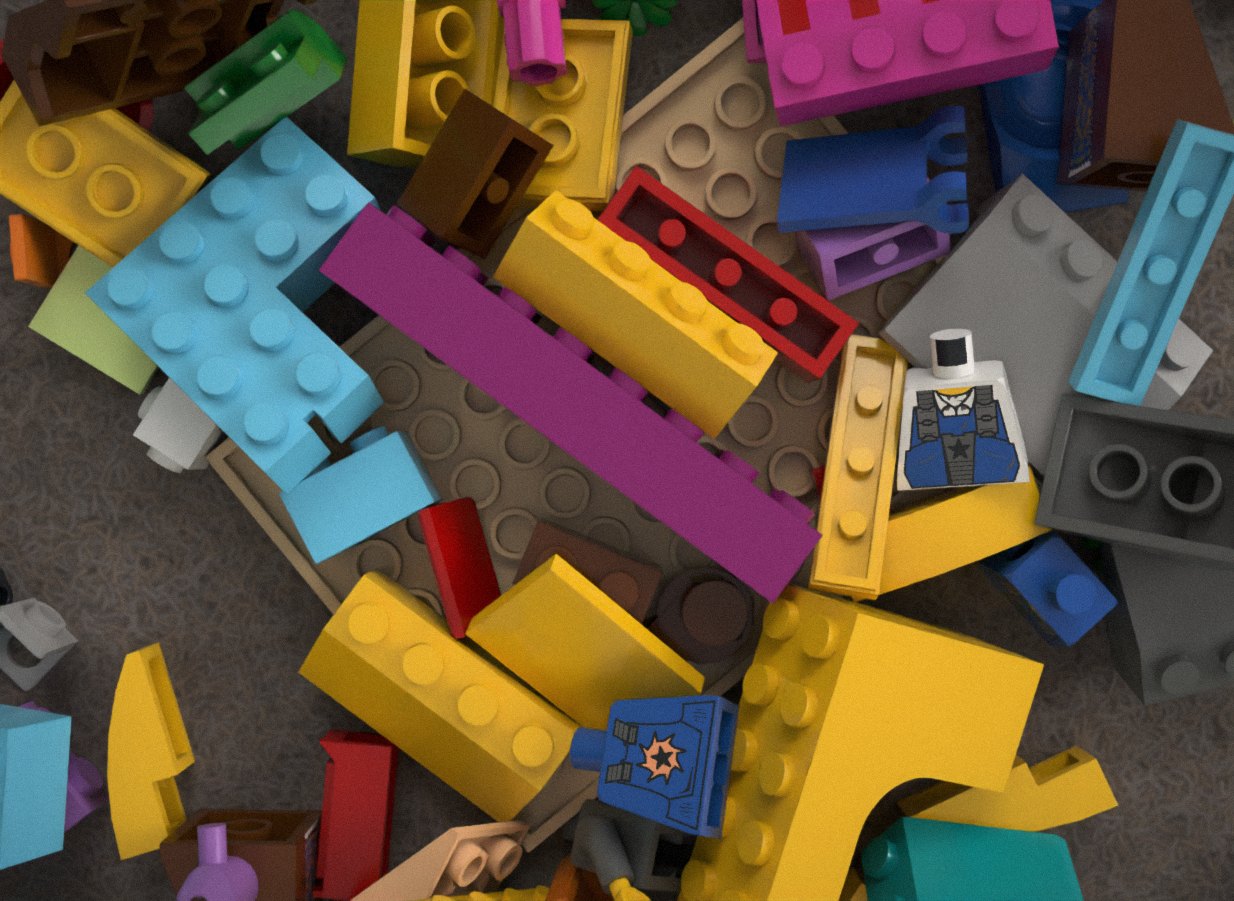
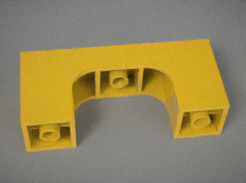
M788 583L774 603L770 602L765 610L763 630L753 662L744 676L722 838L697 836L690 861L686 864L682 873L681 892L677 901H839L862 827L874 806L896 786L916 778H934L1004 793L1044 664L950 628L858 602L854 603L851 600Z

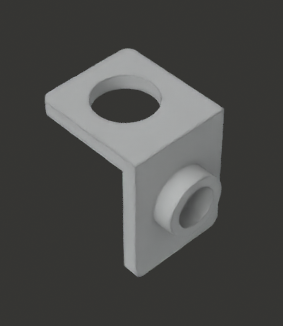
M35 598L0 606V623L4 626L0 630V668L24 691L31 690L71 650L78 640L65 628L66 623L55 609L46 603L37 601ZM14 636L34 656L41 659L37 665L23 667L12 659L9 646Z

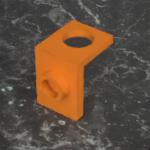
M25 214L9 215L10 257L13 264L15 281L51 290L70 260L75 243L41 220Z

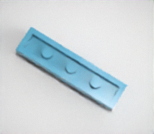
M1179 119L1176 120L1068 382L1075 391L1119 403L1141 406L1234 194L1233 134Z

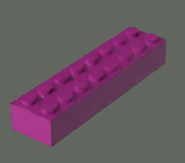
M367 203L320 267V272L767 600L774 603L823 536L808 525L815 515L814 512L783 490L778 491L773 488L769 495L752 484L760 474L757 470L727 449L725 451L721 449L716 456L697 443L704 434L701 429L673 409L668 410L663 418L642 403L648 391L619 369L615 368L609 377L589 364L594 357L593 351L572 334L560 327L553 337L536 325L542 318L537 314L538 310L512 290L504 286L498 296L484 287L489 278L482 273L483 270L459 251L448 246L441 256L431 248L436 239L426 232L427 229L403 210L393 205L388 213L384 214L371 203Z

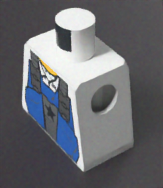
M946 329L932 333L930 335L932 368L914 367L908 369L906 373L897 471L898 491L1029 482L1027 451L1003 362L997 360L974 362L972 332L970 330Z

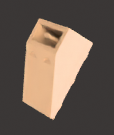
M522 819L451 828L350 901H406L432 898L434 895L446 897L468 895L473 891L481 893L497 892L502 880L519 863L522 856V847L520 845L531 824Z

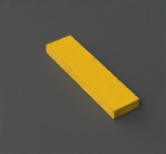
M851 334L842 347L816 531L823 536L813 549L808 584L809 590L876 600L879 595L908 360L885 339Z

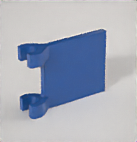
M943 107L915 127L787 140L777 216L779 233L918 221L946 234H957L969 230L968 203L957 205L945 204L948 201L967 200L966 173L957 171L942 173L927 183V158L945 166H956L967 162V137L955 139L943 137L949 133L965 132V107Z

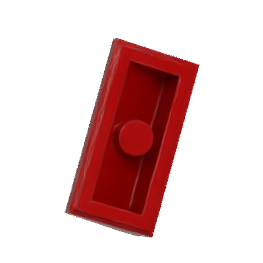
M464 497L419 510L420 514H417L452 637L455 636L456 639L466 637L465 633L471 619L501 596L477 507L472 497Z

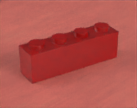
M635 166L598 218L599 222L622 239L640 246L652 261L678 280L696 287L702 292L708 302L731 319L757 332L764 343L778 352L774 360L807 383L819 380L859 324V322L638 166Z

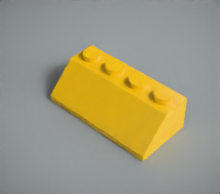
M359 0L347 148L348 156L393 167L417 169L464 89H467L494 107L504 32V17L500 15L497 0Z
M557 190L525 218L493 275V278L519 295L538 311L579 339L713 439L718 436L755 390L778 352L764 343L759 334L746 325L738 324L708 302L702 292L696 287L678 280L652 261L640 246L622 239L596 220L584 205L566 198Z
M378 568L362 576L323 628L298 671L299 674L498 822L511 821L541 791L570 752L574 733L578 728L582 727L470 637L466 636L456 639L455 636L452 637L447 619Z

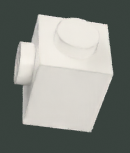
M170 378L163 387H155L143 401L138 412V417L142 421L133 434L151 446L147 452L148 457L176 473H181L184 468L187 470L206 469L209 462L205 456L218 447L227 436Z

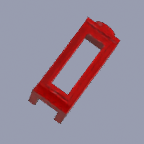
M330 729L319 740L331 758L326 763L316 878L321 880L314 888L312 897L330 899V901H350L388 874L400 748L380 733Z

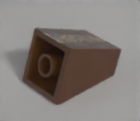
M1104 0L1069 31L1057 185L1147 192L1177 119L1234 135V123L1190 0Z
M199 809L160 843L159 857L176 896L188 875L195 868L199 867L197 827L210 823H226L228 856H236L245 860L252 866L257 875L259 890L255 901H323V898L312 897L314 888L321 880L316 878L322 810ZM194 897L191 901L207 900L204 897H201L199 899L197 897Z

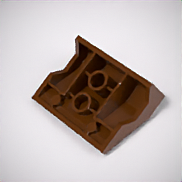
M46 0L8 16L1 55L38 126H43L186 91L184 87L277 20V15L284 0ZM297 0L303 5L316 2V0Z

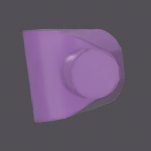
M210 823L198 826L199 867L195 868L188 875L177 894V901H191L194 897L198 899L204 897L207 901H255L259 890L257 875L252 866L245 860L236 856H228L226 823Z

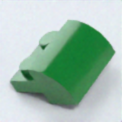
M289 10L184 87L196 101V106L201 110L188 134L207 155L228 140L237 150H240L283 118H286L339 81L347 57L334 40L314 20L298 10Z

